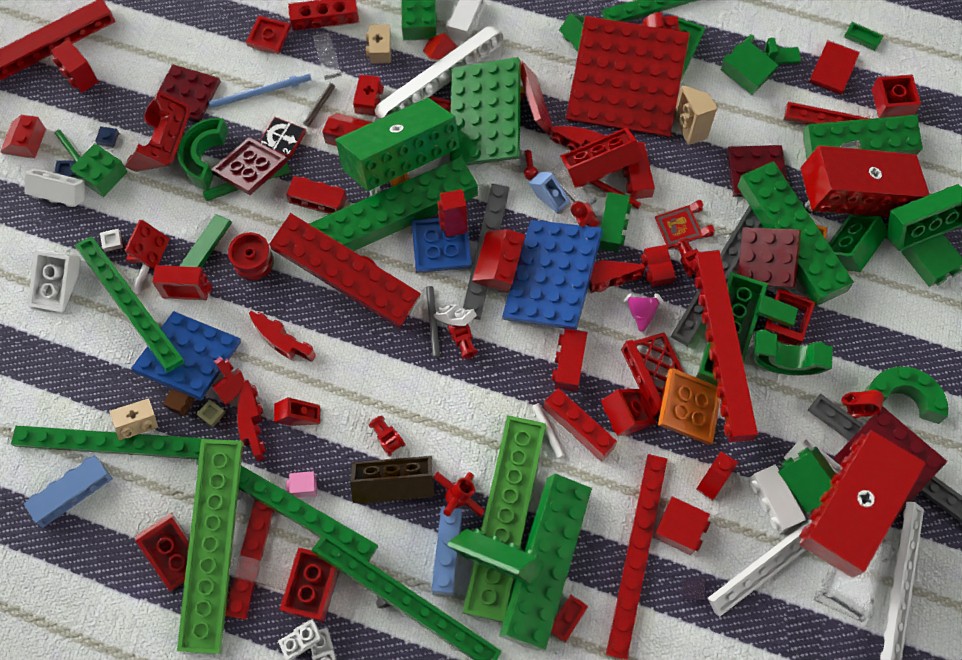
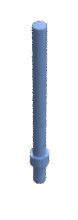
M310 73L299 77L292 76L288 80L209 101V105L211 108L289 86L296 87L300 83L311 81L312 79Z

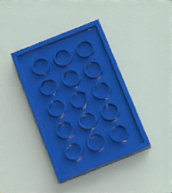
M530 220L503 311V320L577 331L603 234L602 228L590 226L582 228L580 225Z

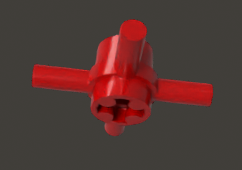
M439 472L433 476L437 482L447 489L445 499L448 505L443 511L445 516H450L455 508L464 505L468 506L477 515H483L485 510L471 499V496L475 493V486L471 482L474 478L473 473L468 472L465 478H461L454 483L450 482Z

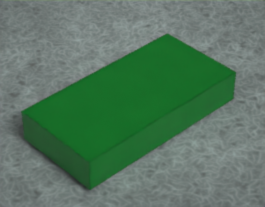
M852 22L844 38L876 51L884 35Z
M762 295L759 298L756 314L785 326L793 327L798 308Z

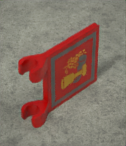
M702 200L655 216L656 223L668 249L673 248L683 238H688L691 242L714 235L715 229L713 225H708L700 230L693 213L703 210L704 204Z

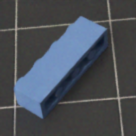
M94 455L83 460L82 464L75 469L67 471L59 480L48 484L46 489L40 493L32 495L24 503V506L34 522L41 527H45L113 478L102 461Z
M441 507L431 591L432 595L453 597L458 553L448 547L447 544L461 532L462 509H454L450 516H445L443 513L445 507Z

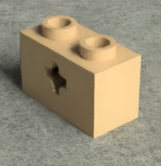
M390 24L369 25V32H366V41L369 42V46H366V56L370 57V63H391Z
M149 398L109 411L118 440L130 438L131 436L158 428Z

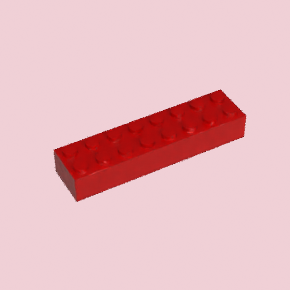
M292 213L288 215L269 243L271 250L399 329L420 298L421 293Z

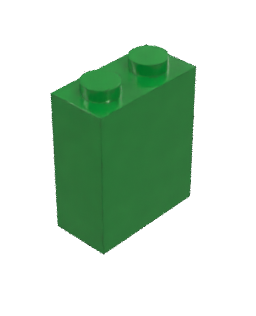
M746 39L742 44L738 43L731 55L728 53L723 58V65L720 70L753 95L774 75L779 65Z
M943 234L906 248L901 252L928 287L934 284L938 286L944 283L950 275L955 277L962 272V257Z
M817 446L812 449L807 447L798 453L799 456L795 459H792V457L786 459L781 463L782 467L778 471L807 513L822 504L820 499L824 492L828 491L832 486L830 482L836 474Z

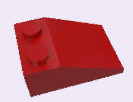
M170 513L135 537L136 543L169 591L185 582L190 541L174 514Z

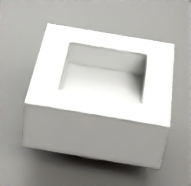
M119 229L100 233L104 252L123 248Z

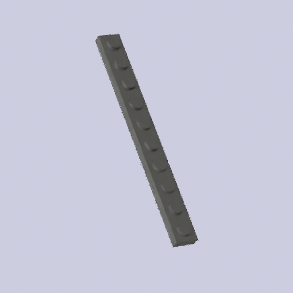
M750 205L720 253L726 281L740 259L743 228H758L761 224ZM699 290L671 335V338L686 346L689 345L702 323V313L704 311L703 306L699 305Z
M821 393L808 408L810 413L849 441L864 426ZM934 476L920 493L962 523V496Z

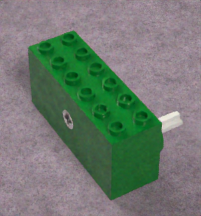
M428 97L335 139L342 170L366 191H370L371 196L381 192V185L460 148L456 116Z

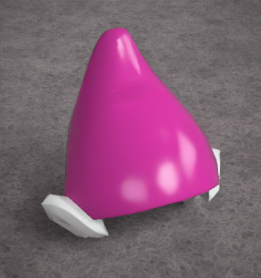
M630 293L624 299V303L628 302L630 312L640 332L645 331L657 311L659 303H664L659 294H654L655 297L649 298L635 297L633 293Z

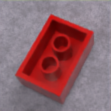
M298 547L279 610L287 615L307 620L314 619L315 622L324 624L339 570L312 553V550Z

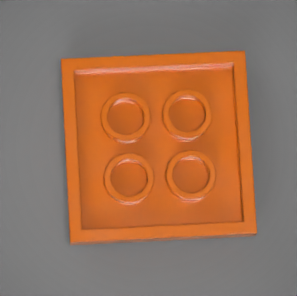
M674 368L668 370L658 425L705 444H712L721 399L717 396V386Z

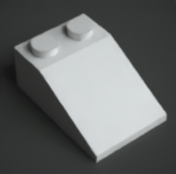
M35 250L28 306L64 312L79 275L81 256Z

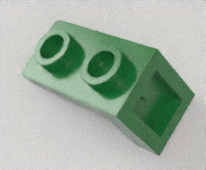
M768 38L764 53L777 64L800 63L801 57L798 47L779 48L775 38Z

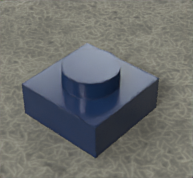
M100 126L95 139L96 144L114 147L119 135L118 129Z
M57 160L54 173L74 178L75 175L70 168L76 163L75 160Z

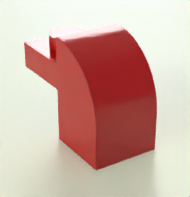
M662 12L649 15L642 23L645 26L680 30L678 16H662Z
M219 357L214 362L224 375V378L213 384L212 387L226 405L241 393L244 377L238 368L231 372L234 368L228 359L224 361Z

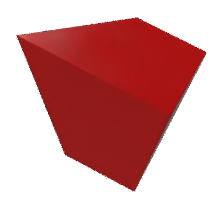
M446 33L430 37L423 52L429 59L441 60L458 46Z

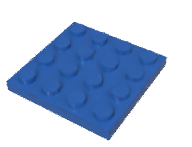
M173 311L160 329L181 355L185 364L166 373L150 349L146 347L131 369L135 374L201 401L221 373L214 361L219 357L224 361L226 359L229 361L240 345L241 339Z

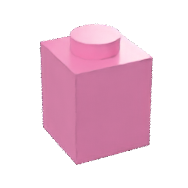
M314 471L289 473V480H286L287 492H290L291 495L297 498L317 496V479Z

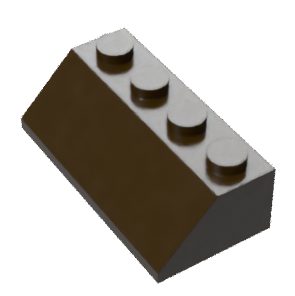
M432 456L352 462L350 478L352 502L366 504L377 501H406L413 498L427 499L434 497Z

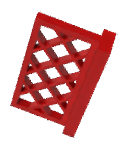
M665 332L633 341V339L626 341L621 348L623 356L653 417L660 415L662 397L667 377L657 373L659 366L667 370L674 368L684 372ZM662 339L664 348L661 349L654 346V341ZM643 345L649 348L647 354L639 352L637 346ZM651 349L661 353L659 360L649 356ZM664 355L671 358L673 362L671 366L661 362ZM647 360L657 365L655 371L646 367ZM655 377L665 381L663 388L655 385Z

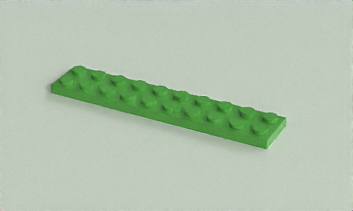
M507 415L481 531L487 534L486 537L492 538V536H496L502 539L506 545H509V543L521 545L546 423ZM474 562L463 614L503 623L513 578Z
M201 439L177 651L221 654L243 441Z

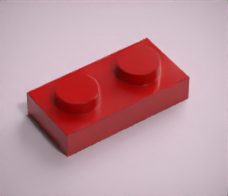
M570 594L554 620L551 634L566 643L587 610L588 605Z

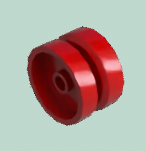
M248 232L236 236L231 241L228 248V257L240 277L247 280H259L271 271L274 265V256L263 236L254 232Z

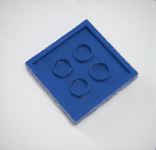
M439 218L411 220L416 273L472 268L468 233L446 237L445 231L440 229Z

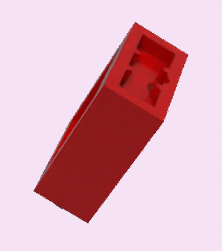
M155 265L152 283L162 298L208 299L212 285L201 267Z
M778 289L773 299L805 312L799 331L795 332L773 324L770 319H766L763 330L777 334V341L780 343L800 346L803 342L815 302L807 297L794 295L788 290Z

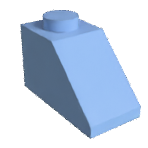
M540 172L528 183L537 198L556 213H559L570 202L553 173Z

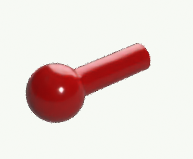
M525 150L526 168L524 176L526 179L532 180L538 174V170L533 165L531 150Z

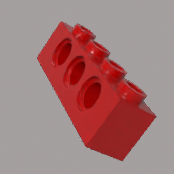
M314 0L288 4L292 31L359 23L356 0Z

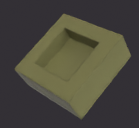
M209 399L196 415L213 428L226 412Z

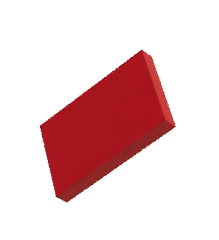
M827 40L809 83L842 95L860 52Z

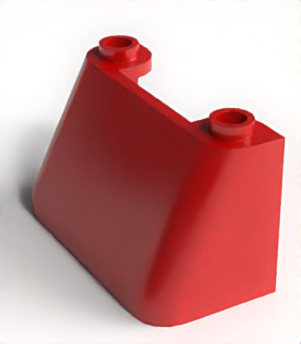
M161 91L156 93L144 114L146 124L155 128L151 140L145 146L137 145L135 152L127 159L125 168L139 172L166 167L172 163L190 115V108L186 103Z

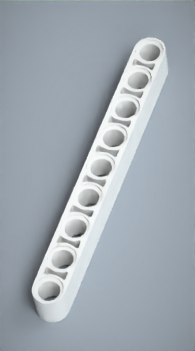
M491 26L485 27L380 102L375 108V114L379 118H383L430 97L452 81V68L475 64L499 47L504 40L503 33Z

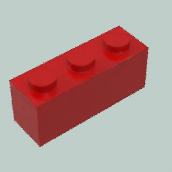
M638 142L643 159L635 165H628L622 168L623 177L627 179L626 192L627 194L630 193V197L633 199L653 197L655 186L645 142Z
M294 176L286 193L290 204L327 214L343 209L347 201L346 191L343 188L329 186L320 181L314 182L306 177Z
M463 189L440 193V201L437 204L441 231H445L446 237L468 233L467 205Z
M565 329L564 335L560 334L558 345L561 346V352H556L555 358L558 368L557 370L553 369L551 380L555 381L554 388L578 391L588 332Z

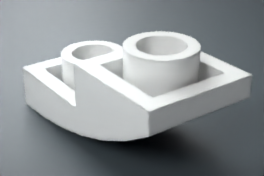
M447 303L440 306L439 311L433 316L435 319L450 325L465 326L477 315L474 309H460L458 304L449 305Z
M311 619L295 628L293 633L278 640L286 660H291L314 646L322 637L314 619Z
M328 627L318 630L322 639L310 648L312 659L336 660Z

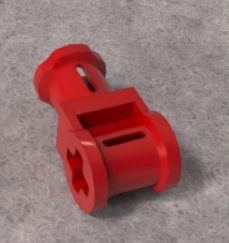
M683 238L674 245V249L679 251L682 256L680 262L683 265V269L691 277L696 272L692 270V260H694L696 253L699 251L692 249L688 238Z
M469 324L465 326H447L456 347L461 349L463 359H469L478 354L477 348H474L472 343L473 339Z
M381 415L373 419L369 423V427L376 432L381 447L390 457L392 452L401 446L405 447L406 444L392 426L388 427L384 421V416Z

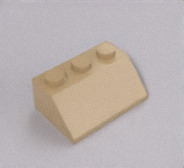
M684 85L681 87L674 119L687 144L691 145L708 139L718 107L710 94Z

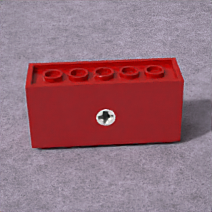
M819 145L800 167L806 194L809 199L804 207L808 208L809 211L890 217V210L930 194L917 154Z
M872 430L866 435L861 434L859 439L853 442L850 447L852 452L840 464V467L843 469L834 475L830 482L832 486L828 491L824 492L820 499L822 504L813 511L809 518L812 522L805 526L799 535L801 541L798 545L851 578L865 573L926 462Z

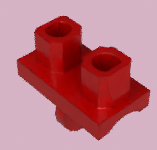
M576 201L571 205V213L576 217L578 224L582 228L585 225L596 227L599 224V220L588 202L584 204L581 201Z

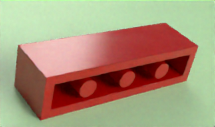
M559 388L544 401V410L601 462L615 449L617 440Z

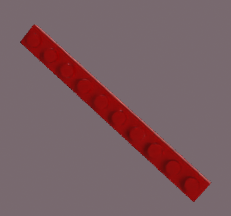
M651 454L647 455L605 656L620 660H627L668 458Z

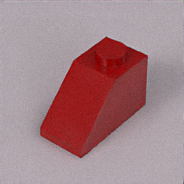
M287 397L274 403V423L288 426L320 424V405Z
M721 451L696 490L713 501L739 462Z

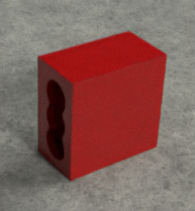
M672 496L653 538L688 555H692L694 551H699L703 540L700 538L702 533H706L711 522L708 521L710 513Z

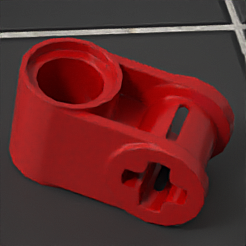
M877 390L850 392L845 394L841 401L847 407V413L852 417H872L875 413H877L876 416L880 414L884 395Z

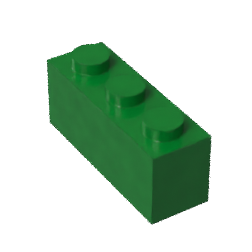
M608 192L601 223L603 234L599 249L618 252L619 247L624 246L626 235H622V232L627 230L629 219H625V217L631 211L632 204L628 203L630 196Z

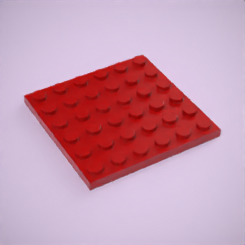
M585 16L566 120L616 129L627 127L629 131L670 138L690 33Z

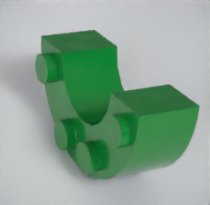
M211 118L196 123L184 133L178 146V159L187 178L195 186L204 190L210 188L214 175L209 164L202 162L201 159L205 151L210 147L224 145L229 131L224 118Z
M758 330L755 334L754 361L765 370L778 374L805 376L820 374L832 369V346L825 345L822 342H815L806 346L784 345L777 341V334L770 333L768 330Z
M893 367L877 375L864 390L880 391L884 395V401L890 394H904L917 404L919 418L940 424L948 417V402L940 385L931 376L915 368Z

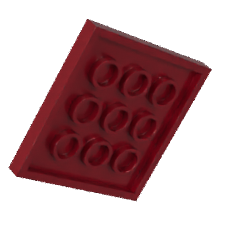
M882 406L880 414L876 416L877 413H875L835 455L833 460L840 465L844 458L848 457L852 452L850 447L856 439L858 440L861 434L866 435L872 430L926 462L900 508L898 516L906 507V503L911 502L948 461Z

